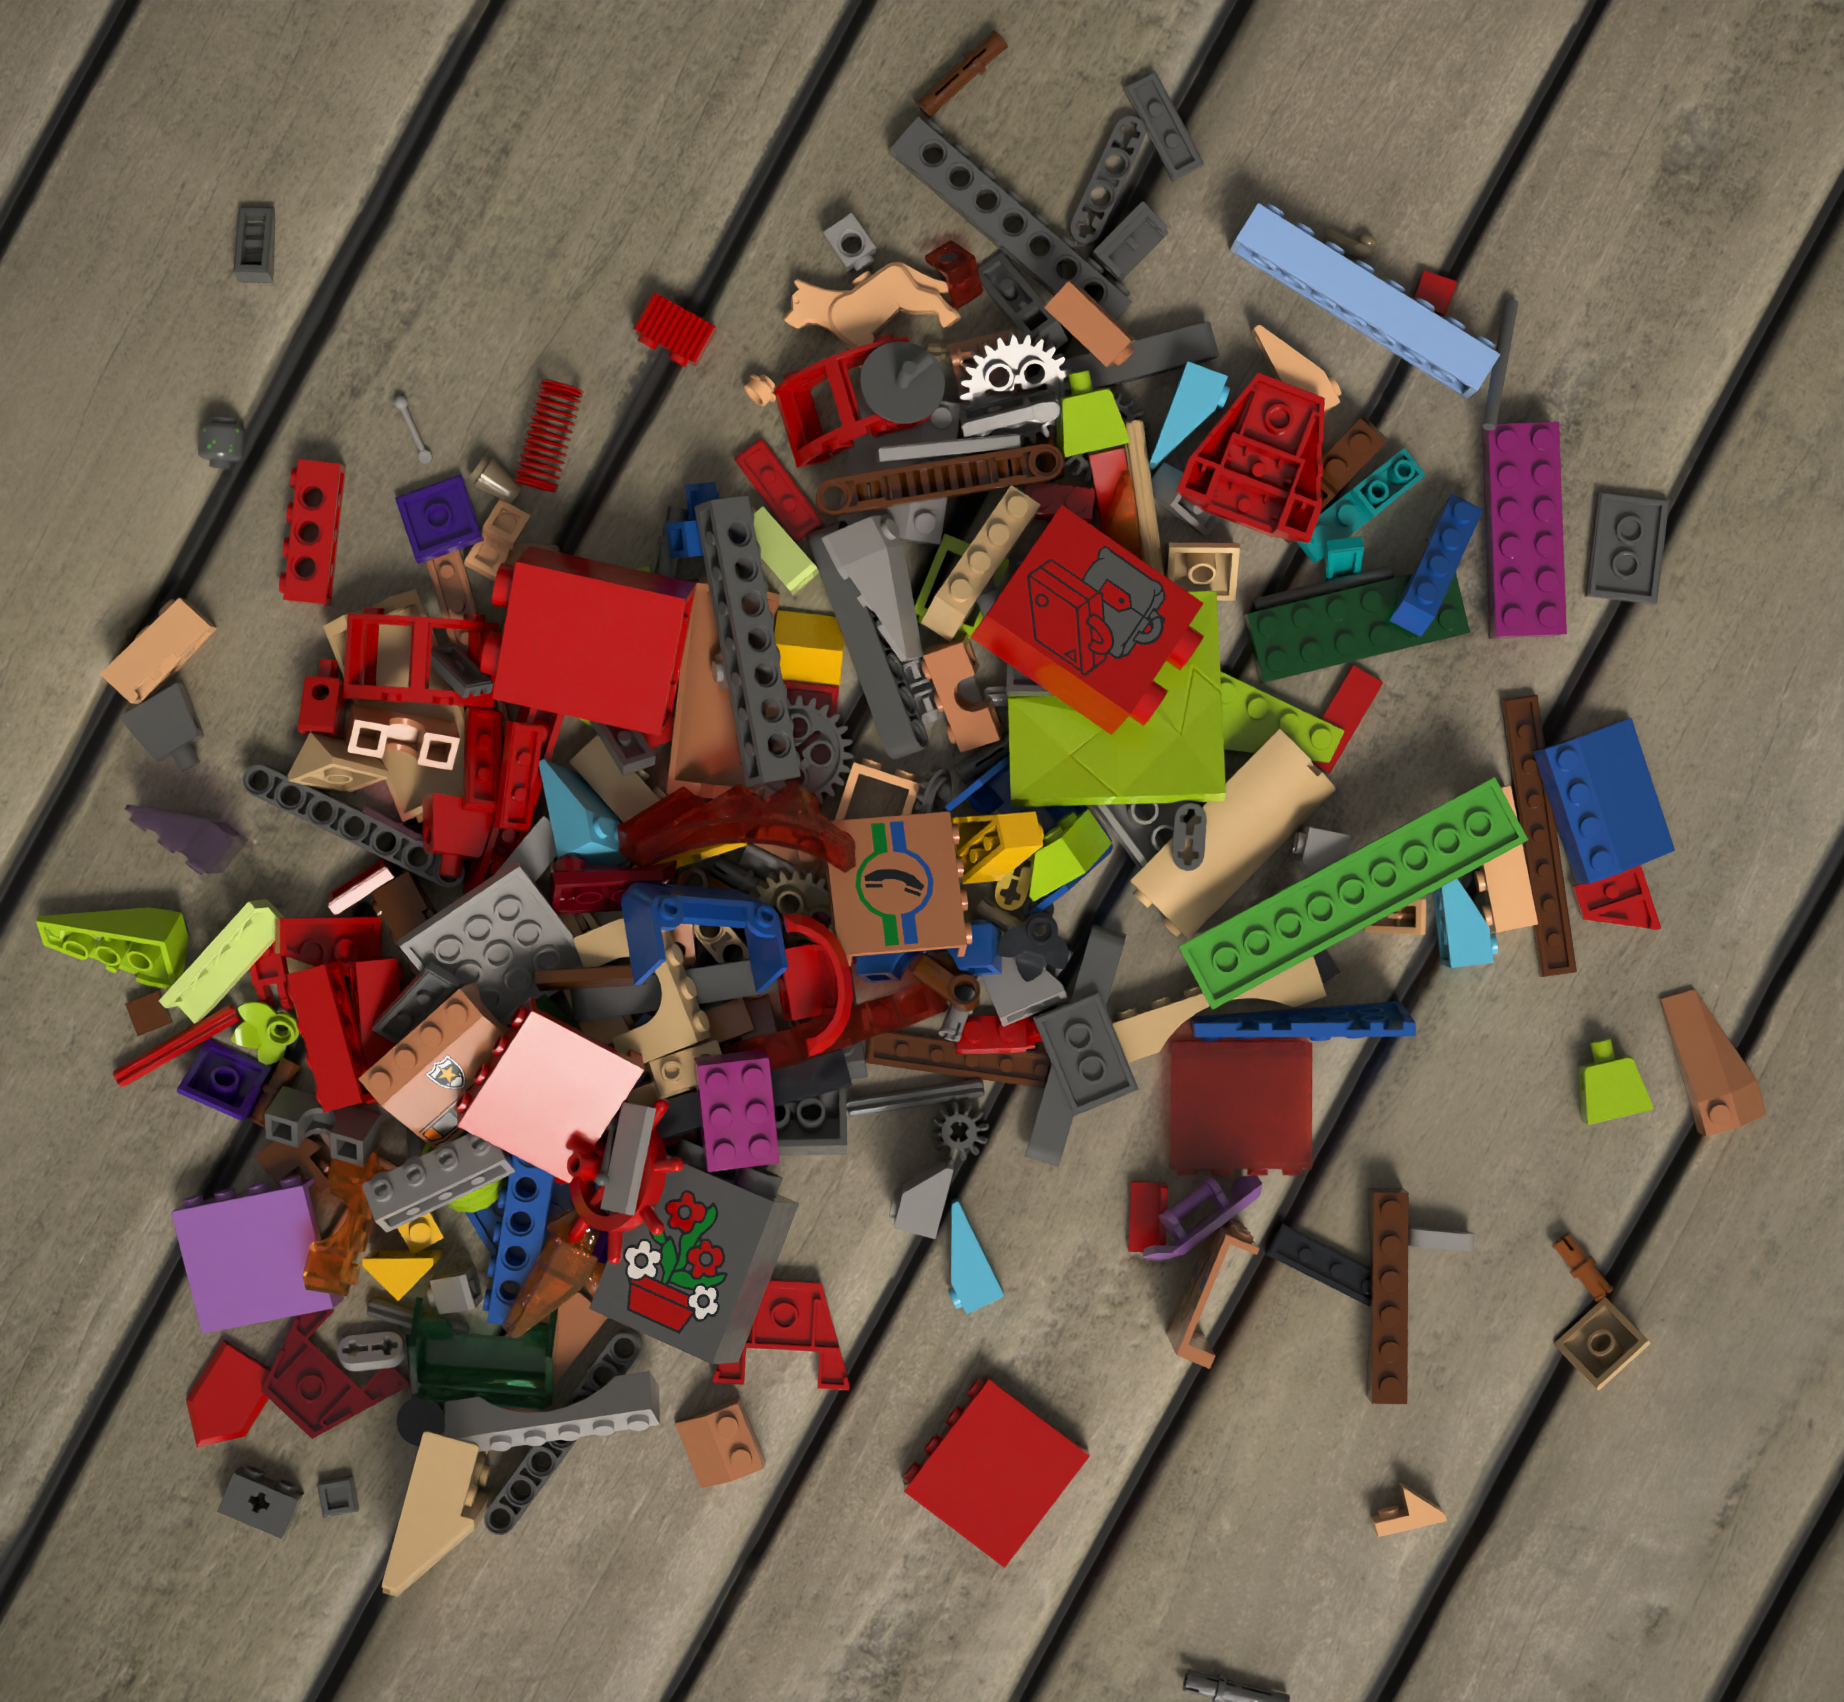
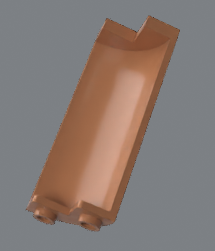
M703 577L702 583H697L679 675L666 794L757 803L758 790L753 791L754 786H746L743 766L740 765L742 759L729 690H719V684L714 682L711 666L712 662L715 661L714 655L720 649V642L708 578ZM767 585L766 594L769 610L774 618L773 631H775L780 594L768 592L769 585ZM742 600V601H741L742 608H743L744 611L746 612V605H745L744 601ZM761 705V710L765 711L764 706Z

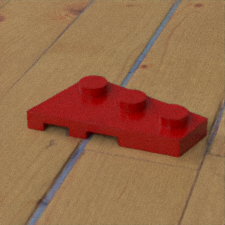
M380 917L275 918V954L315 967L340 961L343 976L349 978L348 960L381 957Z

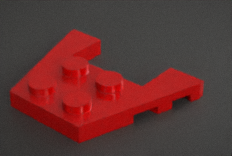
M770 1279L739 1362L718 1364L713 1376V1383L744 1385L747 1348L810 1351L820 1353L818 1389L849 1390L850 1382L822 1282Z

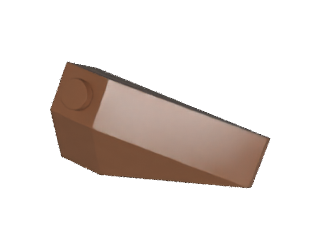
M1695 989L1660 998L1697 1132L1704 1136H1711L1742 1127L1766 1115L1756 1078Z

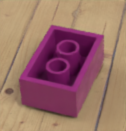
M765 1049L693 1058L703 1157L707 1171L713 1172L780 1163L770 1062Z

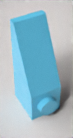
M956 1198L951 1200V1284L953 1288L949 1289L948 1292L956 1309L963 1306L967 1315L1004 1297V1291L959 1199Z

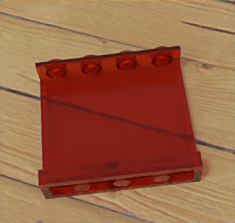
M1169 1040V1167L1177 1169V1175H1198V1169H1212V1175H1233V1169H1247V1175L1262 1176L1268 1175V1169H1282V1175L1299 1176L1303 1175V1169H1312L1311 1041L1218 1040L1206 1042L1201 1040Z

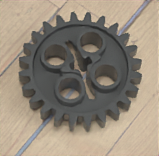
M798 695L795 705H791L790 700L786 697L789 716L792 720L799 717L803 718L808 724V730L803 737L794 738L795 746L798 747L803 744L815 731L821 732V736L802 752L805 758L800 762L799 768L804 773V783L798 788H793L784 780L754 785L752 789L757 791L764 787L766 792L763 800L765 801L773 795L777 796V807H781L785 799L789 800L791 810H795L798 800H802L804 807L809 809L810 798L813 797L820 805L823 804L821 793L824 791L831 796H835L831 785L836 783L844 786L845 782L839 777L840 772H850L851 769L845 766L843 762L846 759L854 758L853 754L844 752V747L853 743V740L842 739L841 736L848 730V727L842 726L837 728L835 725L840 715L836 714L829 718L826 716L829 711V705L826 704L820 710H817V701L813 698L808 706H804L802 696ZM761 710L764 717H766V712ZM818 744H825L831 750L830 760L822 765L815 763L811 755L813 748Z

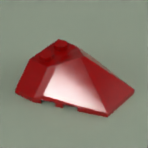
M1258 372L1189 457L1176 493L1204 512L1267 536L1309 543L1322 510L1321 477L1323 476L1322 444L1324 442L1325 398Z

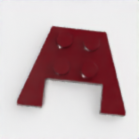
M332 1309L296 1316L261 1389V1392L311 1439L403 1390L410 1384L400 1372L391 1367L380 1369L361 1388L324 1354L309 1337L334 1312Z

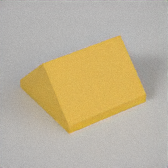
M778 610L774 637L776 646L780 651V669L783 681L837 686L840 688L845 640L837 618Z
M443 1249L421 1250L412 1255L410 1250H373L362 1258V1266L399 1301L443 1257Z

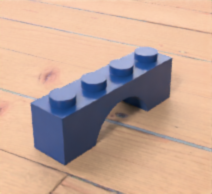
M1454 494L1450 495L1434 520L1426 538L1427 545L1423 555L1401 593L1389 621L1420 637L1423 635L1437 615L1483 509Z
M970 921L972 944H967L964 957H957L956 948L931 950L951 954L957 967L967 975L1002 974V957L997 954L1002 932L991 924L990 921ZM929 950L856 956V975L866 983L901 981L909 964L920 955L928 953Z

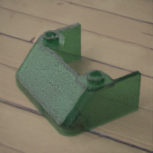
M416 1297L408 1345L412 1394L421 1400L432 1402H447L481 1397L498 1407L546 1409L550 1407L553 1403L559 1337L558 1308H551L549 1324L543 1322L532 1324L529 1329H524L523 1338L454 1333L452 1323L444 1316L438 1314L424 1316L423 1298Z

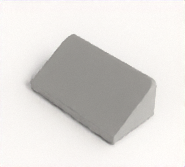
M752 844L747 845L739 863V866L747 871L749 868L754 870V875L766 882L767 876L771 871L780 878L782 867H786L790 874H793L796 868L795 865ZM802 869V873L807 875L808 872Z

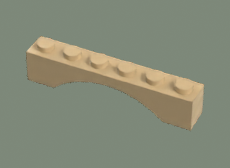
M1314 956L1232 1000L1259 998L1277 1001L1294 1008L1327 995ZM1199 985L1184 990L1185 997L1171 1001L1170 996H1165L1151 1001V1008L1138 1012L1136 1007H1132L1116 1013L1118 1019L1112 1021V1025L1128 1063L1159 1053L1168 1038L1183 1022L1197 1012L1210 1007Z

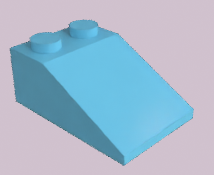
M1189 361L1186 363L1149 458V468L1151 471L1209 419L1215 410L1221 411L1231 388L1225 385L1228 376Z
M545 759L539 761L558 858L565 855H576L586 861L587 865L617 866L634 858L632 849L633 838L630 830L587 781L577 772Z
M1455 879L1433 891L1441 965L1455 968L1494 963L1493 955L1498 954L1496 934H1490V927L1459 880Z

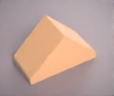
M1420 898L1365 928V932L1425 935L1426 899Z

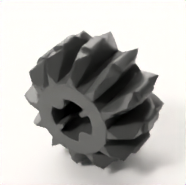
M952 1101L953 1113L949 1114L944 1106L939 1107L940 1114L945 1118L944 1121L937 1117H932L931 1123L941 1127V1129L933 1130L929 1135L930 1138L934 1139L943 1137L935 1145V1149L940 1151L948 1145L946 1158L952 1159L955 1149L959 1150L960 1159L963 1161L967 1158L965 1148L969 1147L974 1155L979 1154V1149L973 1143L974 1141L982 1144L987 1143V1137L978 1134L977 1131H985L989 1129V1125L985 1122L975 1123L983 1116V1112L978 1110L970 1116L971 1102H966L963 1112H960L958 1102ZM959 1122V1126H961V1123L964 1122L968 1125L965 1129L967 1135L965 1138L959 1139V1135H957L955 1139L951 1136L953 1123Z

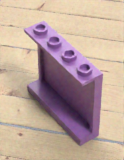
M301 1175L290 1176L281 1179L280 1185L270 1187L268 1182H260L248 1186V1191L236 1193L235 1188L225 1189L214 1193L215 1198L205 1200L203 1195H195L181 1200L182 1205L171 1212L202 1334L332 1309L344 1300L341 1286L333 1287L308 1189V1187L315 1183L314 1178L302 1180Z

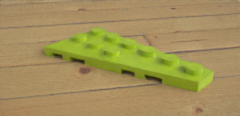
M1220 671L1224 750L1255 754L1281 729L1312 761L1330 763L1345 732L1344 730Z

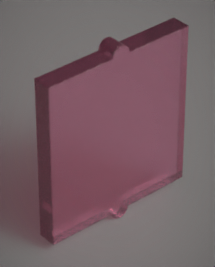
M366 804L363 813L416 841L423 842V831L402 822L401 819L376 806Z

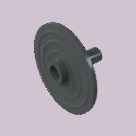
M891 342L878 347L867 357L860 373V388L866 403L876 414L891 422L908 424L927 418L937 409L944 395L945 379L940 364L926 349L909 342Z

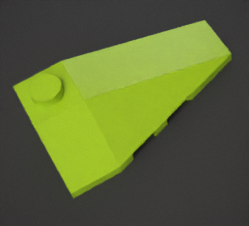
M147 907L38 916L36 919L44 946L82 961L88 957L106 964L105 970L115 974L118 969L137 976L136 982L146 986L170 989L184 973L189 936L182 912Z

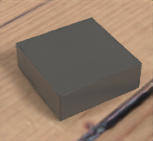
M353 1475L322 1480L317 1483L323 1518L358 1512L359 1504Z

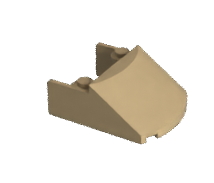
M427 1430L423 1433L383 1578L382 1593L396 1597L401 1595L478 1527L492 1492L479 1489V1486H486L491 1466L485 1465L489 1450L479 1452L480 1446L478 1444L444 1435L445 1430L443 1434Z

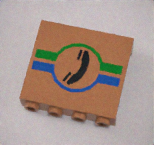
M950 812L823 822L821 837L832 933L836 936L844 950L849 966H851L852 956L956 948L957 957H964L967 944H972V929L970 923H964L963 911L968 910L966 889L960 890L959 878H962L964 875L963 860L961 856L956 857L955 845H959V829L957 823L952 824Z
M1233 1218L1205 1239L1167 1331L1168 1339L1177 1356L1208 1369L1211 1368L1215 1354L1205 1335L1194 1330L1228 1248L1231 1244L1256 1255L1260 1249L1253 1240L1254 1236L1250 1235L1251 1232L1247 1230L1248 1228L1242 1222Z

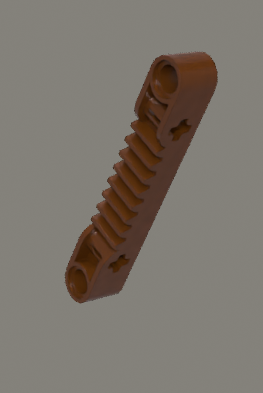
M1040 444L831 478L819 486L816 493V504L823 514L837 517L929 500L933 501L985 491L1009 489L1011 485L1021 487L1046 483L1053 480L1061 472L1064 459L1057 447L1050 444ZM1046 454L1052 458L1054 467L1051 472L1043 473L1036 468L1035 459L1038 455ZM1008 462L1010 466L1011 477L1009 474ZM866 484L869 485L871 499H869ZM836 488L842 492L844 501L840 506L831 507L825 503L823 495L828 489Z

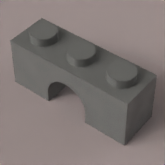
M283 1086L265 1112L266 1139L299 1148L303 1140L308 1136L326 1134L330 1136L331 1158L364 1167L381 1141V1114L355 1106H348L324 1113L316 1095Z

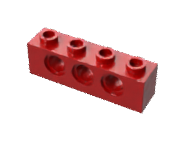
M298 459L297 467H293L291 470L290 487L295 488L294 502L288 503L286 520L287 523H291L290 537H285L283 543V558H287L286 572H281L279 579V592L284 593L283 600L331 606L346 467L340 463ZM315 488L321 489L323 493L322 502L316 507H310L307 503L308 493ZM316 523L319 527V536L316 540L307 542L303 537L304 528L308 524ZM312 558L316 566L315 571L311 576L303 577L299 571L300 564L304 559Z

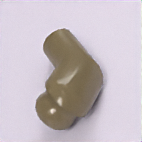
M1332 228L1326 232L1323 238V244L1330 241L1345 251L1344 255L1359 258L1370 257L1374 253L1372 250L1377 245V240L1367 233H1362L1358 241H1355Z

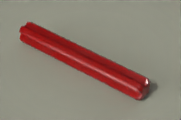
M233 1005L224 1007L114 1070L113 1076L120 1087L127 1086L239 1022L241 1019L239 1012Z

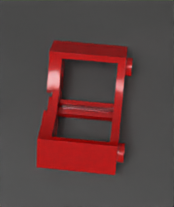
M885 334L875 338L871 344L836 354L802 370L791 371L783 376L784 381L774 388V393L797 468L829 463L838 455L854 448L853 440L872 433L873 438H879L905 430L916 429L930 417L928 416L921 421L908 424L891 422L880 417L878 414L862 419L848 370L863 365L867 357L878 347L891 342H909L908 336L894 338L893 334ZM829 379L842 427L823 435L810 390Z
M363 607V614L348 613L343 698L494 708V699H492L496 679L494 675L486 674L494 683L491 693L485 694L481 690L480 695L473 696L469 693L467 698H462L456 691L429 689L433 628L469 631L467 656L481 668V658L487 635L490 631L499 633V623L485 622V615L464 614L463 620L384 615V608ZM379 625L412 627L408 688L376 686Z

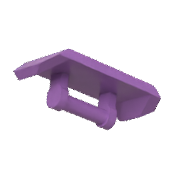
M1258 1175L1236 1178L1233 1182L1232 1197L1229 1200L1215 1179L1212 1177L1202 1182L1201 1187L1172 1209L1165 1210L1159 1215L1161 1223L1175 1241L1169 1246L1153 1245L1144 1248L1143 1258L1163 1261L1186 1254L1260 1196L1262 1182ZM1208 1198H1211L1217 1209L1185 1232L1179 1221Z

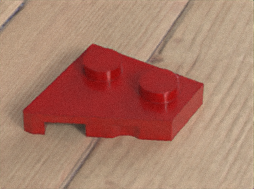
M1641 865L1591 884H1575L1571 886L1581 917L1584 920L1653 930L1661 929Z

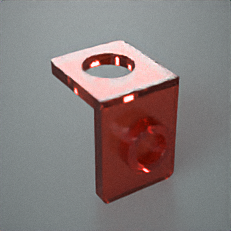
M950 240L925 255L926 263L945 275L951 304L955 309L961 308L983 293L975 256L954 241ZM946 253L958 255L956 259L950 262L938 260Z

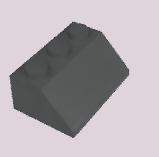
M846 1088L774 1108L779 1156L847 1154Z

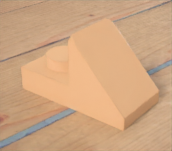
M1399 1482L1405 1509L1399 1510L1398 1506L1385 1507L1378 1510L1379 1515L1371 1516L1373 1529L1378 1537L1447 1521L1445 1513L1439 1506Z

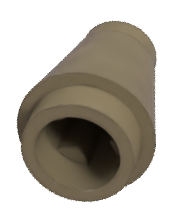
M483 456L468 478L475 483L473 487L512 504L523 488L513 480V477L494 458L489 460L485 456Z

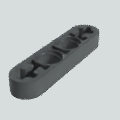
M1125 116L1115 125L1071 221L1070 236L1078 245H1092L1100 237L1142 146L1146 129L1142 120L1135 116ZM1130 124L1136 127L1135 133L1139 135L1138 139L1132 137L1126 148L1128 151H1133L1131 156L1123 149L1111 147L1113 143L1120 147L1124 138V133L1120 129H1127ZM1110 156L1122 158L1125 162L1123 172L1116 175L1110 174L1105 168L1107 158ZM1100 187L1105 188L1110 194L1109 203L1102 207L1094 205L1090 199V193ZM1083 207H1087L1093 213L1104 215L1102 220L1095 215L1091 225V229L1095 233L1094 235L1088 233L1085 238L1079 236L1080 229L1076 227L1077 223L1083 225L1088 217L1089 212H1083Z

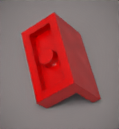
M1130 1181L1128 1252L1144 1253V1248L1153 1245L1166 1246L1167 1230L1159 1219V1215L1167 1210L1168 1185L1166 1182Z

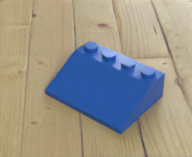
M1632 718L1533 751L1576 884H1591L1675 851Z

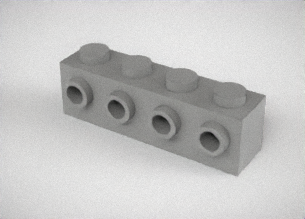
M468 1132L467 1135L455 1141H446L439 1144L436 1150L423 1156H414L407 1159L400 1167L391 1171L377 1173L370 1181L362 1184V1188L375 1222L387 1233L516 1171L507 1151Z

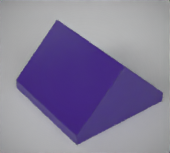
M207 1039L178 1086L177 1093L242 1121L247 1119L253 1111L261 1095V1087L266 1083L272 1067Z

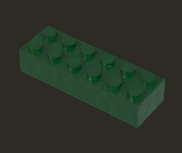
M1456 572L1436 617L1421 637L1389 621L1401 593L1412 574L1244 615L1259 683L1275 681L1470 633Z

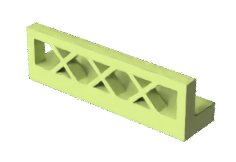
M267 899L249 901L162 996L159 1002L165 1008L179 1006L194 1024L202 1021L275 941V918H284V916Z

